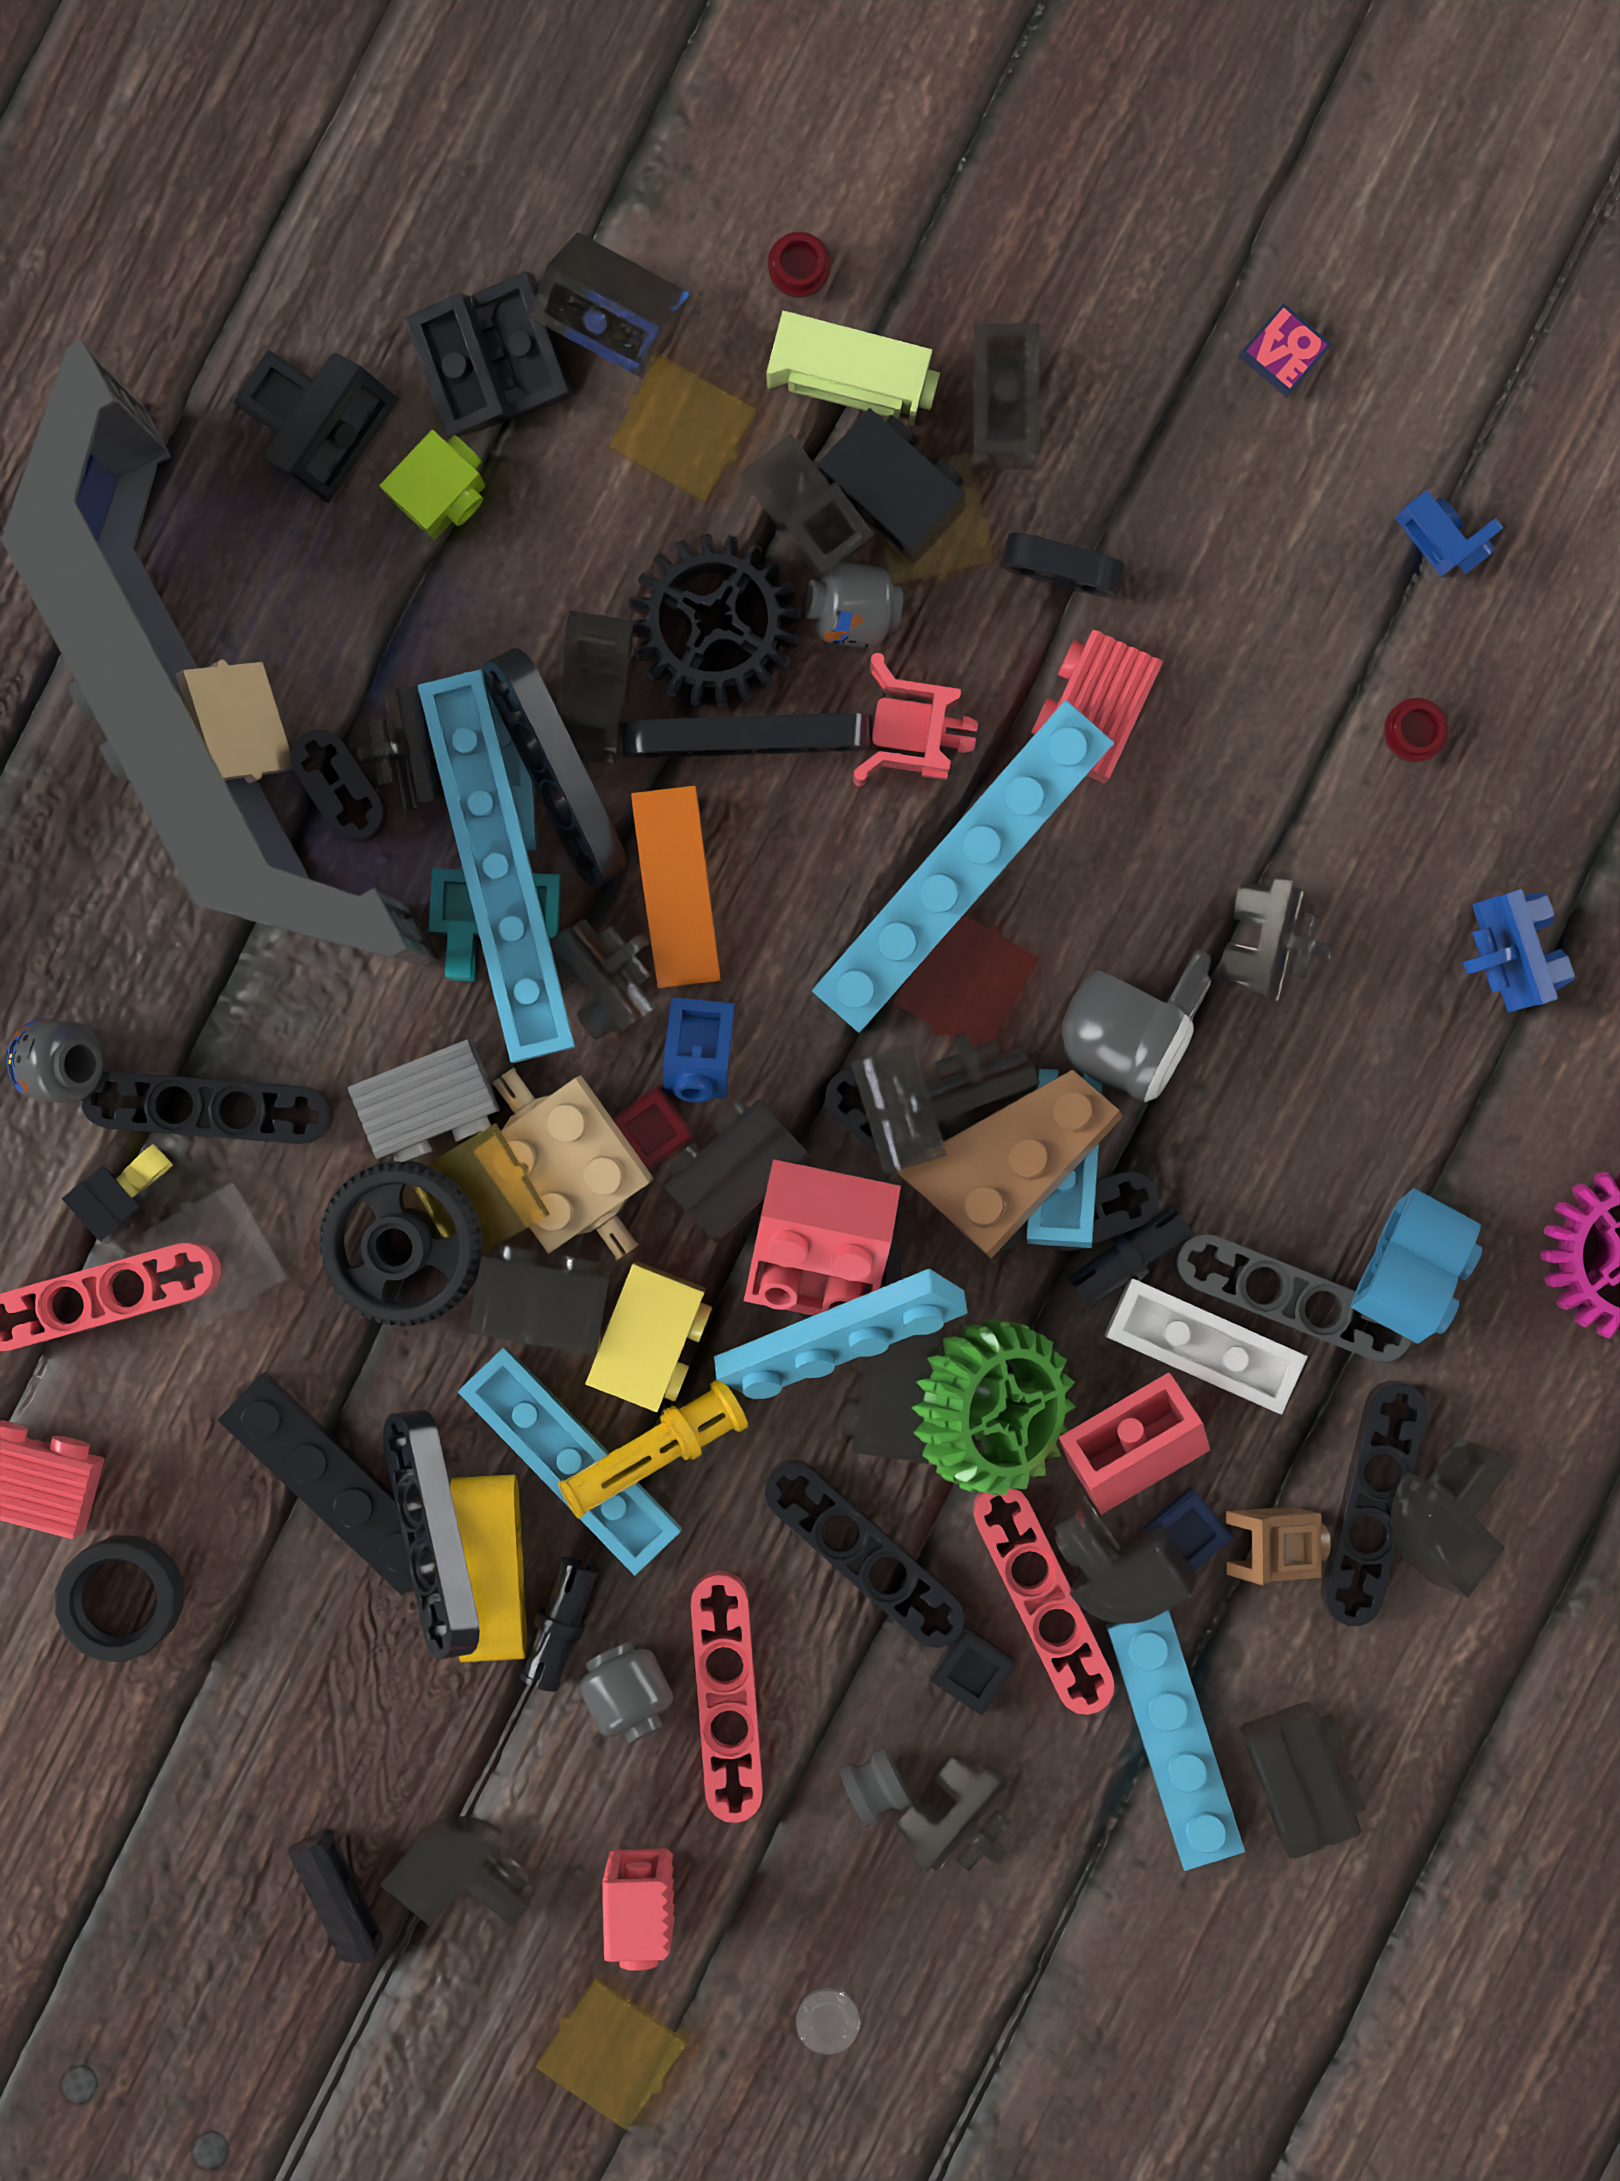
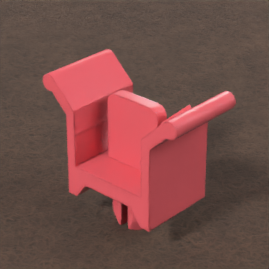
M881 653L873 654L870 661V672L887 695L932 701V704L891 698L880 699L876 707L872 742L877 747L922 753L924 758L879 751L856 768L853 783L858 787L863 786L866 783V779L881 767L922 772L921 776L947 780L951 761L939 750L940 746L957 748V752L966 753L974 751L976 738L945 733L946 730L974 735L977 733L978 721L970 717L963 716L962 719L944 717L947 710L957 706L961 689L897 680L884 664V656Z

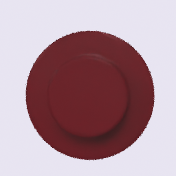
M806 232L789 233L776 241L771 248L768 256L769 277L773 285L783 294L794 298L809 297L820 291L829 279L831 257L825 244L816 236Z
M1411 698L1400 702L1391 709L1384 722L1383 735L1387 747L1396 757L1407 762H1422L1434 757L1442 750L1448 738L1449 728L1446 716L1439 706L1427 699Z

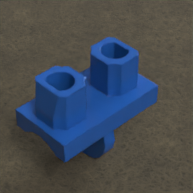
M1522 889L1472 904L1480 928L1472 933L1480 956L1463 961L1466 974L1484 969L1491 991H1501L1507 1012L1534 1005H1542L1558 999L1556 991L1573 981L1575 975L1568 955L1561 949L1543 954L1536 931L1553 925L1555 915L1548 895L1546 893L1524 895Z

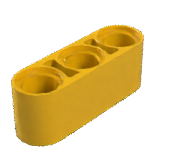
M517 1475L452 1478L450 1490L480 1627L479 1643L476 1650L472 1654L459 1656L460 1662L526 1659L527 1621L520 1496Z

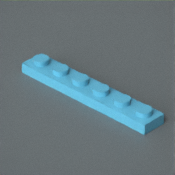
M476 670L419 684L417 686L511 1063H517L576 1048L483 673L481 670Z
M1065 700L813 988L812 992L860 1033L1115 742L1068 700Z

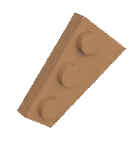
M1071 1070L898 1167L895 1171L987 1256L992 1258L1123 1116L1119 1109L1074 1070Z

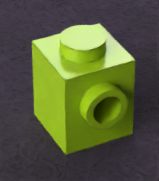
M432 429L379 486L402 512L435 541L452 522L460 526L476 512L483 502V497L479 493L486 485L480 473L475 470L482 463L481 459L456 435H453L446 442Z

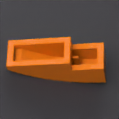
M696 786L631 793L658 989L721 981Z

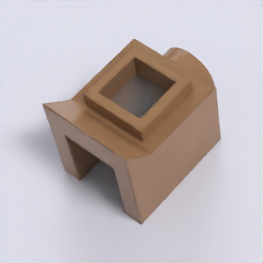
M1297 1507L1226 1511V1524L1252 1530V1560L1227 1562V1575L1260 1585H1265L1271 1581L1321 1578V1561L1328 1558L1331 1548L1329 1532L1326 1526L1321 1523V1513Z

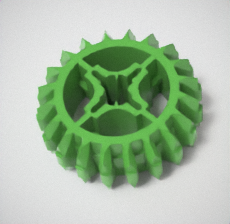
M994 1319L990 1321L984 1320L982 1325H963L960 1337L943 1338L944 1357L940 1355L927 1357L933 1369L930 1379L916 1381L925 1391L924 1401L911 1407L919 1416L924 1417V1422L914 1431V1434L921 1441L927 1443L922 1456L927 1458L930 1463L937 1465L936 1473L940 1474L945 1480L959 1484L961 1489L973 1493L980 1491L991 1495H1006L1009 1488L1013 1490L1027 1489L1029 1476H1046L1044 1460L1046 1457H1061L1056 1442L1059 1436L1070 1431L1064 1424L1065 1413L1073 1410L1076 1406L1069 1399L1065 1398V1393L1072 1387L1075 1381L1066 1374L1061 1373L1067 1359L1060 1356L1058 1352L1052 1351V1341L1047 1340L1044 1335L1035 1333V1331L1030 1330L1029 1326L1015 1322L1009 1324L1008 1322ZM1006 1360L1011 1364L1017 1380H1015L1014 1374L1008 1373ZM974 1434L976 1440L982 1441L984 1450L982 1454L978 1452L971 1436Z

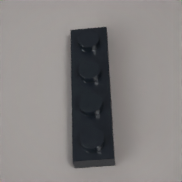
M267 1372L260 1374L219 1417L218 1421L402 1596L413 1583L394 1493Z

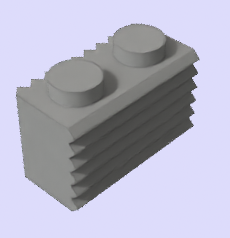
M469 1039L348 1087L349 1094L353 1099L354 1106L376 1159L393 1155L395 1161H410L432 1152L429 1139L452 1131L455 1141L465 1139L491 1128L487 1116L501 1111L473 1040Z

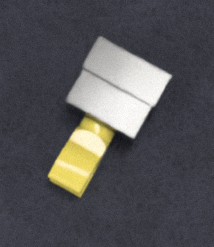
M152 1144L136 1157L117 1178L107 1168L102 1166L87 1180L80 1182L62 1200L101 1243L108 1245L127 1229L125 1225L144 1210L133 1197L158 1180L173 1164L157 1146Z

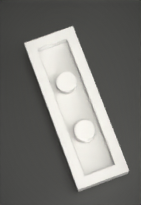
M1133 1278L1127 1282L1104 1334L1114 1341L1281 1415L1308 1357Z

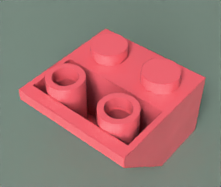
M773 1159L744 1301L768 1306L773 1309L815 1316L880 1289L892 1242L901 1186Z

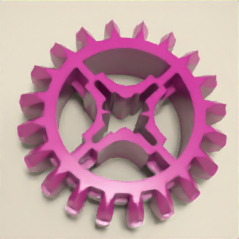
M1620 1170L1616 1183L1609 1173H1596L1594 1175L1596 1194L1585 1184L1577 1183L1572 1187L1573 1196L1579 1206L1576 1208L1566 1202H1558L1555 1205L1554 1210L1558 1215L1566 1219L1563 1227L1547 1224L1544 1228V1234L1548 1237L1559 1239L1558 1249H1545L1540 1254L1541 1260L1559 1263L1560 1268L1545 1276L1546 1285L1550 1287L1567 1285V1288L1556 1300L1559 1308L1568 1310L1579 1305L1575 1313L1574 1322L1579 1326L1588 1327L1597 1320V1334L1607 1338H1611L1620 1328V1306L1610 1304L1597 1291L1605 1285L1615 1286L1620 1282V1220L1615 1219L1609 1212V1209L1620 1205ZM1591 1228L1598 1240L1599 1250L1596 1258L1586 1266L1588 1271L1586 1274L1583 1264V1248Z

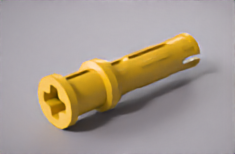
M716 1379L710 1383V1391L682 1408L678 1409L675 1406H671L664 1410V1414L660 1416L661 1424L612 1451L604 1458L565 1481L558 1482V1487L574 1515L580 1519L588 1511L635 1485L643 1478L680 1456L684 1460L689 1458L694 1460L702 1455L701 1447L732 1429L737 1432L746 1429L748 1422L744 1412L729 1387Z

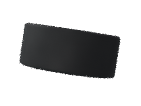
M113 1535L91 1544L64 1567L55 1588V1615L63 1635L79 1652L102 1662H127L149 1653L175 1628L184 1607V1582L176 1562L158 1544L139 1536ZM111 1561H127L141 1567L151 1577L157 1591V1607L151 1620L141 1630L129 1635H111L100 1630L88 1618L83 1606V1589L89 1575L99 1566Z

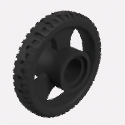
M389 1161L370 1166L349 1178L333 1195L321 1222L319 1233L321 1236L319 1240L320 1256L323 1258L322 1265L326 1276H329L331 1280V1286L338 1295L342 1296V1300L350 1308L356 1309L360 1315L370 1320H376L381 1324L413 1326L441 1317L459 1304L475 1283L479 1274V1268H481L482 1248L484 1247L483 1231H481V1222L477 1211L473 1208L472 1201L453 1179L445 1176L443 1172L433 1167L426 1166V1164L413 1161ZM406 1184L423 1189L437 1198L449 1212L457 1233L453 1236L442 1238L437 1223L428 1213L418 1208H404L403 1192ZM359 1200H362L373 1209L377 1220L366 1229L362 1237L361 1253L365 1264L350 1266L345 1251V1228L353 1208ZM393 1228L404 1231L410 1237L413 1246L410 1258L401 1257L393 1250L390 1243V1235ZM427 1265L440 1269L448 1279L446 1285L439 1292L421 1301L400 1303L386 1299V1286L389 1280L404 1279Z

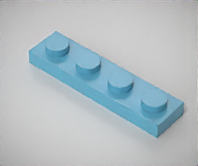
M931 1269L924 1270L714 1356L716 1379L743 1393L748 1398L765 1399L773 1397L781 1392L782 1387L805 1378L826 1376L834 1371L835 1366L858 1357L881 1354L888 1349L890 1344L910 1336L926 1335L940 1330L945 1322L968 1314L964 1290Z
M506 1345L457 1391L567 1506L568 1504L557 1483L562 1480L565 1481L609 1454L603 1445ZM639 1483L623 1490L588 1511L580 1518L634 1576L672 1541L682 1529Z
M1165 1605L1105 1624L1184 1871L1244 1853L1245 1849L1169 1609Z

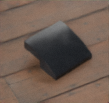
M527 271L471 296L459 292L405 317L447 438H451L453 435L460 437L536 412L577 395L535 275Z

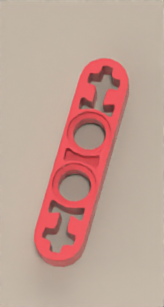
M198 1242L179 1243L0 1293V1318L4 1314V1305L8 1313L24 1312L36 1308V1315L39 1319L38 1321H31L13 1327V1339H11L8 1331H0V1351L25 1348L202 1298L210 1294L218 1285L221 1276V1263L216 1253L207 1245ZM187 1253L190 1262L201 1261L204 1273L194 1277L195 1288H191L188 1280L173 1281L160 1285L157 1273L182 1267L184 1265V1254ZM157 1260V1272L151 1265V1262ZM126 1269L135 1271L144 1282L142 1299L131 1307L122 1305L113 1294V1283L116 1276ZM66 1286L78 1291L84 1303L82 1315L77 1321L69 1324L62 1322L56 1317L52 1303L55 1294ZM161 1288L167 1295L164 1299H160ZM36 1294L35 1303L31 1299V1296ZM41 1324L45 1329L43 1333H40Z
M1009 1488L1006 1495H991L979 1491L973 1504V1515L976 1525L1060 1699L1068 1709L1078 1714L1089 1715L1101 1711L1109 1704L1113 1697L1115 1684L1112 1673L1027 1497L1021 1489L1013 1490ZM999 1495L1002 1496L1006 1503L1014 1501L1019 1503V1508L1015 1509L1011 1514L1020 1536L1029 1528H1032L1035 1533L1033 1538L1015 1541L1002 1553L998 1551L996 1544L1009 1542L1001 1523L998 1520L987 1523L984 1518L985 1515L992 1511L990 1500ZM1028 1551L1037 1552L1042 1555L1048 1565L1047 1574L1044 1579L1033 1586L1021 1585L1015 1581L1011 1573L1015 1558L1021 1553ZM1063 1609L1074 1617V1632L1064 1642H1049L1039 1632L1040 1620L1050 1610ZM1084 1643H1088L1090 1650L1078 1652L1077 1654L1086 1672L1089 1675L1100 1673L1102 1677L1094 1683L1096 1694L1089 1698H1085L1080 1691L1069 1693L1067 1688L1075 1683V1677L1066 1658L1058 1666H1054L1052 1663V1658L1071 1655Z
M716 1570L705 1574L698 1580L691 1598L705 1797L708 1808L716 1817L725 1822L738 1823L748 1820L757 1812L761 1805L763 1794L749 1597L745 1584L738 1576L729 1571ZM724 1585L726 1595L737 1596L738 1603L728 1606L727 1628L732 1630L740 1626L742 1636L721 1633L707 1639L703 1638L702 1629L715 1632L716 1628L714 1608L712 1606H703L701 1599L711 1597L713 1586ZM721 1647L731 1648L741 1656L743 1669L735 1679L719 1681L708 1672L706 1660L715 1649ZM735 1711L744 1717L748 1725V1732L741 1741L734 1744H724L715 1738L711 1730V1723L719 1713ZM751 1754L752 1761L739 1760L738 1769L741 1786L752 1787L753 1792L743 1794L741 1805L732 1806L727 1795H718L716 1789L726 1787L727 1762L723 1761L714 1765L712 1757L735 1759Z

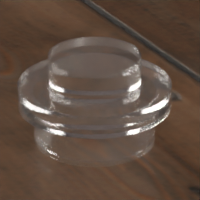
M832 1988L816 1990L805 1997L798 2008L796 2015L798 2035L802 2042L814 2052L827 2055L839 2053L854 2042L859 2031L860 2019L857 2006L847 1994L840 1990Z

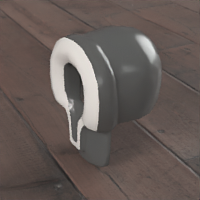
M1200 949L1195 952L1167 1003L1100 970L1093 971L1072 997L1062 1022L1064 1050L1073 1067L1093 1080L1127 1093L1135 1100L1145 1103L1157 1098L1171 1078L1191 1040L1194 1031L1193 1016L1211 983L1208 976L1211 957Z

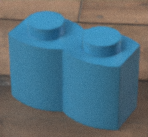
M1413 1188L1398 1200L1381 1232L1374 1255L1357 1286L1351 1308L1417 1344L1435 1332L1439 1334L1444 1333L1454 1319L1459 1307V1300L1453 1298L1458 1278L1466 1280L1476 1267L1482 1254V1247L1476 1244L1481 1224Z

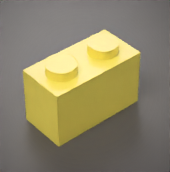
M635 1261L632 1264L585 1384L655 1412H658L663 1397L675 1402L689 1368L688 1365L678 1362L685 1341L688 1338L699 1342L712 1310V1306L701 1302L706 1288Z

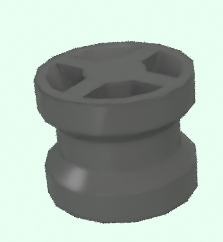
M885 1747L874 1751L870 1761L860 1766L848 1764L839 1769L845 1790L866 1828L878 1823L881 1813L891 1808L902 1811L912 1806V1800L905 1783Z

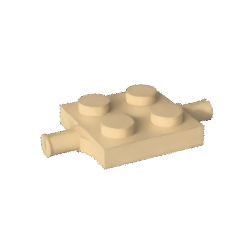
M515 1068L496 1079L492 1084L500 1092L514 1112V1115L509 1118L502 1131L475 1149V1151L549 1254L573 1236L591 1232L594 1229L598 1231L616 1260L639 1245L638 1242L633 1239L617 1216V1213L621 1211L631 1195L653 1181L654 1178L584 1078L580 1075L555 1093L536 1099L516 1073Z

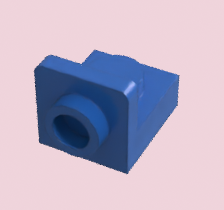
M1428 490L1414 499L1394 517L1440 577L1456 565L1460 567L1464 574L1468 573L1496 551L1489 539L1504 528L1498 519L1495 518L1466 540L1459 531L1462 529L1463 524L1454 508L1443 498L1435 500Z
M671 997L663 1059V1091L666 1094H673L684 1101L694 1103L706 1102L712 1098H726L735 1003Z

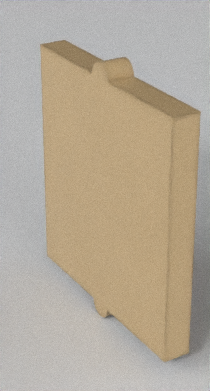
M219 660L207 668L182 670L175 674L185 707L224 780L244 778L246 782L252 783L261 779L262 775L287 772L293 769L291 765V752L263 662L228 665L225 660Z

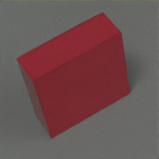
M659 1085L612 1118L648 1171L696 1137Z

